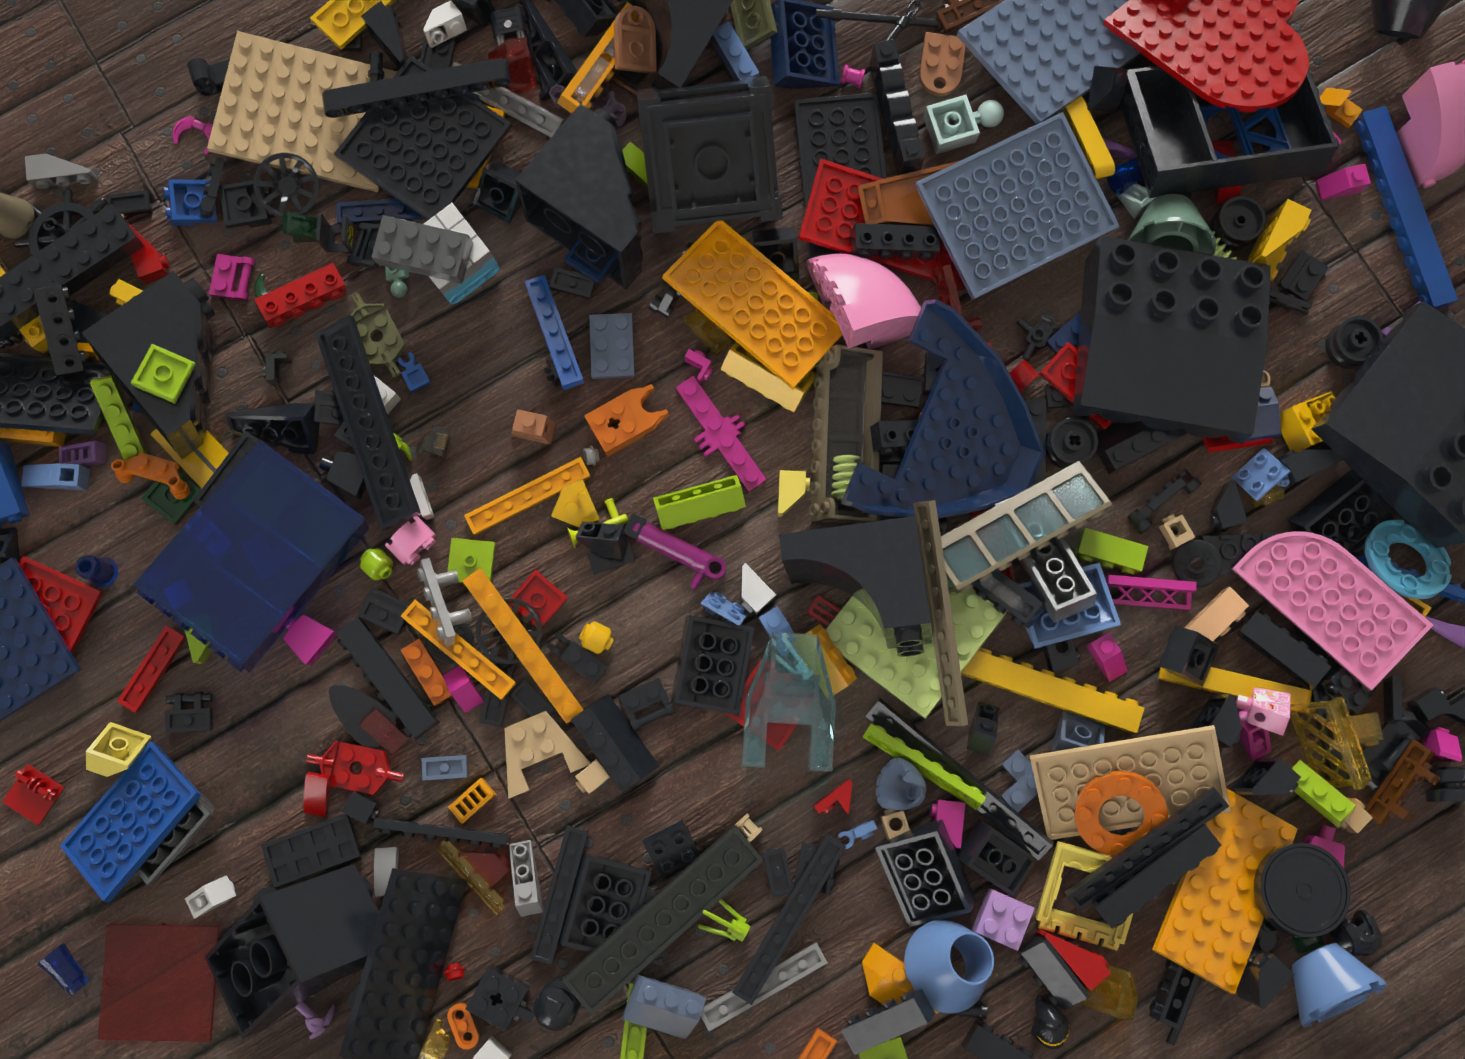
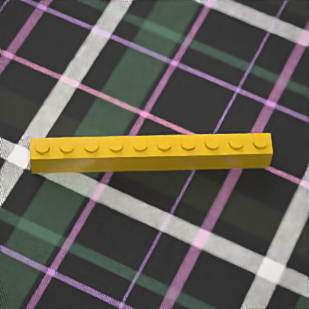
M984 648L978 650L961 672L963 676L1131 734L1138 732L1145 709L1138 706V701L1128 698L1125 701L1120 700L1115 693L1105 691L1104 694L1097 692V687L1084 684L1080 686L1075 684L1076 680L1064 676L1062 679L1054 677L1055 673L1042 669L1039 672L1033 670L1034 666L1021 662L1019 665L1013 663L1012 658L1000 655V657L991 655L992 651Z

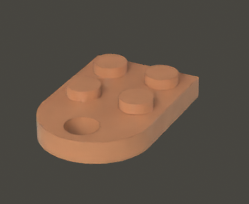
M629 6L618 13L614 22L615 69L654 74L657 72L654 21L645 9L639 6ZM631 13H635L638 16V23L631 19Z
M925 32L919 78L922 87L934 96H946L953 93L961 81L965 45L957 36ZM942 81L945 87L938 89L934 86V82Z

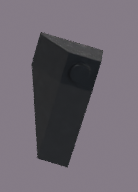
M292 403L225 414L232 434L242 436L247 431L257 439L269 442L270 446L277 447V445L288 448V451L293 453L315 454L317 452L320 423L313 422L314 403Z

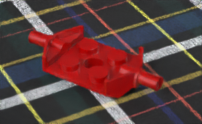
M335 741L324 755L308 754L307 758L315 760L306 759V763L319 765L321 773L330 776L329 786L376 795L387 781L393 780L402 783L404 780L403 778L395 777H404V773L394 772L390 769L386 751ZM355 762H360L363 766L362 772L358 775L354 774L351 769Z

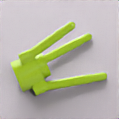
M722 898L718 902L737 921L733 919L729 923L715 914L703 910L702 913L728 927V932L701 924L697 926L699 929L727 937L733 941L737 939L742 942L750 929V925L745 923L747 919L740 916Z

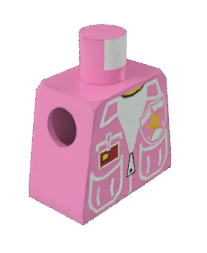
M1254 688L1250 698L1242 695L1237 696V708L1247 711L1248 723L1276 734L1284 735L1290 719L1289 693Z

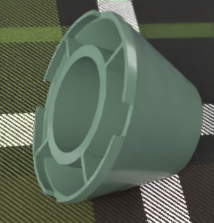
M1166 194L1153 199L1148 204L1128 241L1207 255H1214L1216 250L1215 236L1200 212L1188 197L1179 194Z

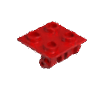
M27 764L23 771L18 770L15 773L16 782L2 803L39 826L65 787L30 764Z

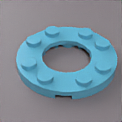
M1404 520L1384 521L1378 524L1367 536L1364 551L1369 569L1396 593L1412 599H1428L1439 594L1449 584L1452 576L1450 575L1449 566L1452 564L1445 548H1435L1413 526L1405 524ZM1394 543H1404L1415 548L1425 560V575L1415 578L1413 575H1404L1401 573V570L1395 569L1390 562L1391 558L1388 557L1389 546Z

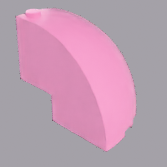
M1465 60L1455 65V62H1449L1430 67L1402 95L1411 119L1396 134L1416 188L1421 186L1423 188L1431 187L1436 184V181L1448 177L1465 164Z
M829 254L807 260L806 266L821 303L835 315L848 349L866 342L867 348L873 350L911 334L921 307L909 288L889 269L870 259L850 254Z

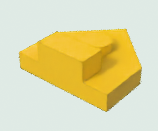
M583 479L562 487L551 517L580 527L582 521L595 522L599 520Z

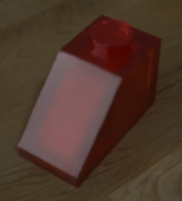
M466 851L459 855L488 890L493 888L512 870L509 866L511 862L504 854Z

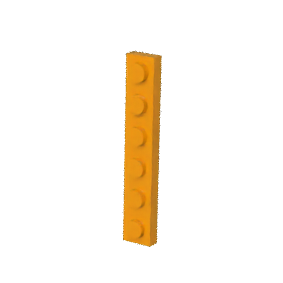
M579 457L464 516L472 533L477 535L560 493L562 487L581 479L584 481L591 476L582 458Z
M414 600L401 615L404 620L501 700L516 685L514 680L456 632L454 645L445 647L443 639L440 640L437 635V621L432 619L430 611L417 600Z

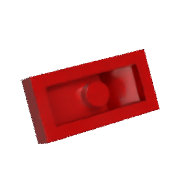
M847 779L813 805L819 814L822 811L824 814H827L836 807L834 802L837 801L845 813L849 814L852 791L851 780Z

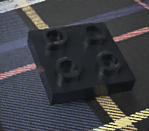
M683 820L642 840L661 878L689 865L700 855Z

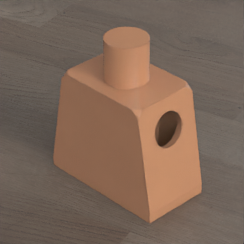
M517 410L511 436L551 445L556 424L548 416Z

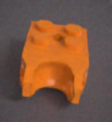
M652 384L643 388L631 389L584 415L607 457L645 437L646 434L652 432L661 421L669 416L667 409L650 413L642 408L644 400L655 391ZM612 423H619L617 429L610 426Z

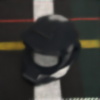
M1365 909L1357 910L1354 913L1352 923L1344 918L1334 930L1330 931L1337 944L1353 956L1374 955L1382 947L1383 937L1374 916H1370Z
M566 974L556 977L552 982H548L534 1002L533 1010L537 1022L547 1030L559 1031L567 1027V1025H572L580 1008L581 1002L562 981Z

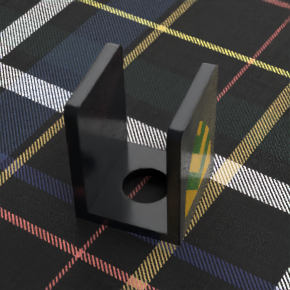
M318 214L316 241L325 252L352 253L355 226L349 217L343 215L342 225H330L322 214ZM341 233V242L343 244L339 245L334 242V237Z

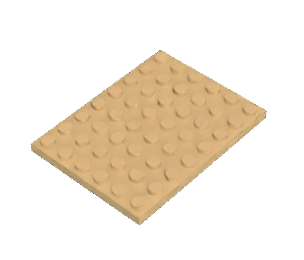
M237 31L207 146L208 152L261 164L263 160L277 153H293L307 160L320 179L379 192L380 187L334 155L366 112L329 118L324 114L322 92L325 90L370 82V78L367 76L370 64ZM383 68L385 72L383 79L393 78L397 71ZM285 158L287 171L292 172L297 160ZM279 159L268 164L270 167L281 169ZM304 165L298 171L299 174L311 175Z

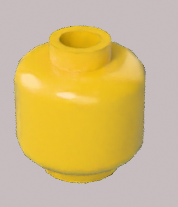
M596 621L590 624L587 623L579 636V639L582 640V646L596 654L602 653L604 649L609 650L614 640L611 638L610 628Z

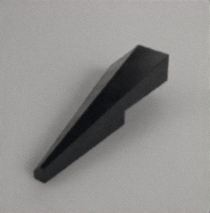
M519 0L520 4L524 6V22L528 25L529 33L526 36L532 64L536 65L538 76L535 79L541 88L539 98L545 101L563 93L578 70L532 0Z

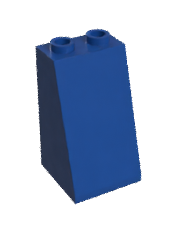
M0 439L1 528L2 524L8 522L10 524L18 523L23 520V517L30 516L10 444Z

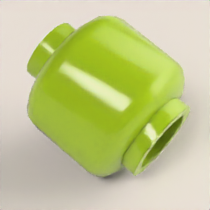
M368 549L361 556L360 568L372 580L386 579L391 575L393 560L382 549Z

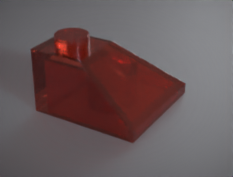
M526 37L504 41L488 54L489 60L502 58L508 61L511 83L504 88L515 91L537 86Z

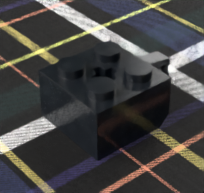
M493 964L487 968L465 1008L467 1011L503 1031L508 1029L512 1020L518 1021L519 1018H522L530 1023L535 1015L533 1010L526 1007L528 1002L524 1000L530 986ZM497 993L501 994L499 1002L495 1001L496 997L494 995Z

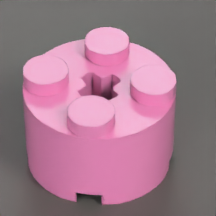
M418 516L413 517L415 522L411 524L408 521L390 538L393 541L392 544L386 543L385 545L403 565L408 563L412 566L421 558L419 553L423 549L429 550L437 542L434 539L436 534Z

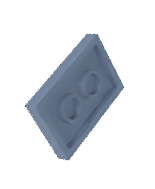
M632 313L589 315L592 379L635 377Z

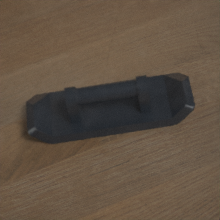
M1405 710L1402 721L1395 724H1385L1352 760L1356 775L1375 791L1394 768L1412 740L1414 739L1418 742L1429 733L1430 728L1413 712Z

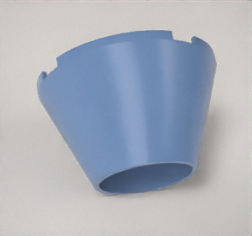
M940 919L926 923L913 933L905 950L904 967L907 980H910L915 992L922 989L933 1010L952 1014L969 1009L980 999L993 971L994 956L990 945L982 936L957 922ZM952 946L961 953L965 961L966 972L964 979L959 977L952 967L950 960Z
M1337 943L1321 947L1292 964V972L1295 974L1293 979L1299 1017L1303 1027L1311 1026V1022L1318 1020L1320 1023L1368 1000V996L1371 993L1375 992L1377 994L1387 987L1384 979Z

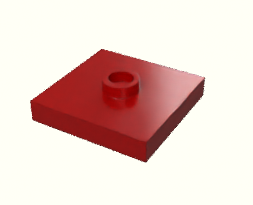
M536 569L511 596V598L528 603L535 609L541 620L542 629L569 599ZM519 605V614L523 617L530 614L526 608ZM534 618L531 619L529 622L537 628Z

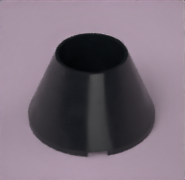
M1371 0L1375 32L1399 38L1422 39L1451 0Z

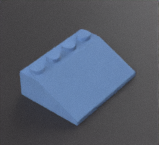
M1100 563L1082 567L1097 593L1095 606L1055 623L1045 608L1029 629L1026 628L1035 649L1121 626ZM1030 581L1018 584L1041 601ZM1023 608L1020 614L1026 618L1032 609Z

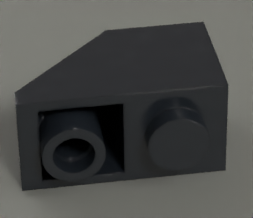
M582 521L576 534L577 541L600 557L622 559L628 545L624 525Z
M978 702L968 734L967 749L988 756L997 736L1000 708Z

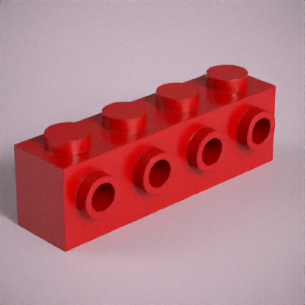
M334 263L254 300L268 328L282 326L291 318H299L312 308L318 309L329 300L340 299L344 296V293H347L343 279Z

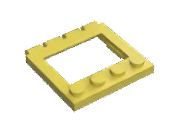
M1057 841L1035 917L1039 921L1038 929L1054 933L1056 926H1059L1057 934L1076 939L1078 932H1080L1079 940L1098 945L1100 938H1102V947L1116 951L1119 948V944H1125L1133 913L1127 917L1122 925L1115 926L1112 929L1106 923L1052 908L1059 892L1064 866L1092 873L1113 857Z

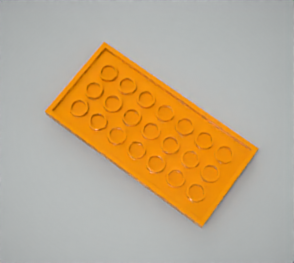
M716 221L663 274V280L792 390L843 336L832 312L724 221Z
M1227 789L1231 812L1218 814L1205 823L1222 846L1218 848L1214 855L1203 859L1197 868L1187 871L1181 876L1152 950L1228 993L1235 994L1264 919L1254 894V878L1257 868L1269 852L1280 846L1292 844L1298 828Z

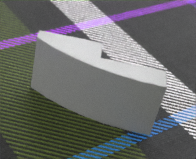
M397 847L375 848L374 889L376 897H384L392 868L398 869L400 850Z

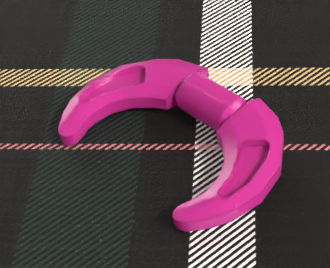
M185 117L175 125L172 134L175 144H179V138L184 131L196 128L204 131L209 143L212 124L196 120V117ZM206 148V150L204 151V154H205V155H208V154L212 153V152H208L207 148Z

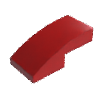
M313 772L306 774L303 798L304 813L322 817L327 816L330 794H328L329 775Z

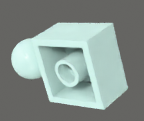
M967 95L926 106L923 117L936 154L976 143L980 133L977 124L981 123L989 128L1000 124L1004 117L1002 105L995 100H987L979 106L978 111L972 112Z

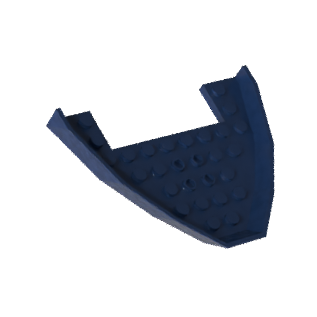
M937 299L925 300L908 342L944 360L895 479L861 463H857L841 504L870 515L912 517L915 516L913 503L932 500L936 501L938 518L990 508L994 504L1014 497L1030 488L1045 454L1028 406L998 354L954 308Z

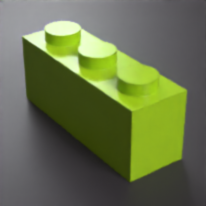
M1084 528L1080 531L1074 556H1078L1080 561L1086 563L1095 561L1101 563L1100 566L1103 568L1113 569L1115 567L1122 569L1121 573L1134 576V573L1137 574L1143 569L1148 546Z
M1299 760L1292 768L1301 776L1297 782L1298 787L1294 792L1336 827L1340 828L1354 813L1356 805Z

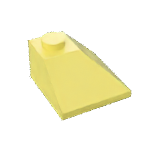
M110 722L87 749L86 770L106 777L127 770L149 743L151 736Z

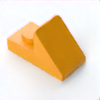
M1326 88L1320 96L1321 102L1325 105V113L1346 128H1349L1363 109L1347 99L1352 91Z

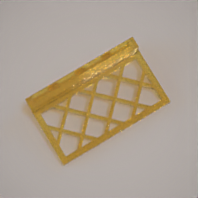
M1335 697L1331 701L1290 704V717L1308 767L1318 775L1319 770L1329 775L1331 778L1327 782L1333 787L1353 786L1354 790L1363 789L1372 778L1344 698ZM1325 708L1328 719L1326 720L1316 713L1317 709ZM1297 710H1302L1309 715L1307 721L1298 717ZM1312 718L1323 725L1320 731L1309 724ZM1326 727L1334 732L1335 740L1323 734ZM1305 729L1317 736L1314 742L1306 738ZM1319 739L1330 745L1328 751H1325L1316 744ZM1333 748L1341 752L1342 761L1330 754ZM1313 749L1324 756L1321 762L1313 758L1311 753ZM1326 759L1338 766L1335 772L1323 765ZM1343 769L1349 774L1350 780H1345L1337 774L1339 770Z

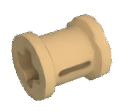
M747 813L735 826L750 843L763 829L757 827L749 819L750 815Z

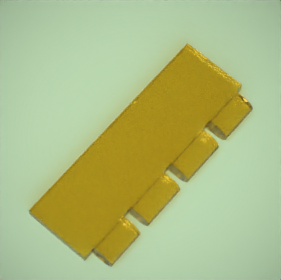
M443 840L437 848L439 853L463 879L467 880L472 889L498 915L505 907L502 904L504 900L494 889L492 891L488 889L490 885L479 873H473L475 868L464 856H458L460 852L450 841L446 843Z

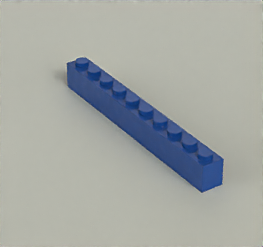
M1383 106L1362 112L1354 121L1355 130L1359 133L1362 141V149L1366 152L1369 160V168L1376 179V187L1383 198V207L1387 210L1390 217V226L1394 229L1397 236V245L1404 255V264L1411 274L1412 285L1416 288L1419 296L1418 301H1424L1436 310L1448 307L1458 301L1387 107Z

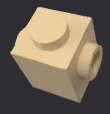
M1347 798L1356 807L1354 813L1340 828L1342 830L1346 829L1349 833L1358 834L1373 817L1364 810L1365 805L1356 798Z

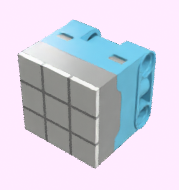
M453 203L424 223V225L468 234L474 242L463 284L430 277L450 304H456L500 270V266L489 249Z

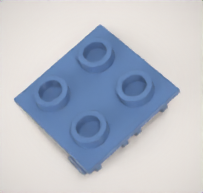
M1263 448L1231 478L1258 501L1276 484L1280 487L1288 486L1290 483L1288 474L1291 471Z
M711 591L701 602L702 607L705 608L704 611L713 616L717 613L716 618L721 615L723 616L722 621L726 618V622L739 626L742 625L749 613L745 611L742 605L729 602L719 592Z

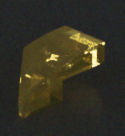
M440 1017L436 1019L418 1059H444L450 1037L448 1034H445L442 1027L443 1021Z

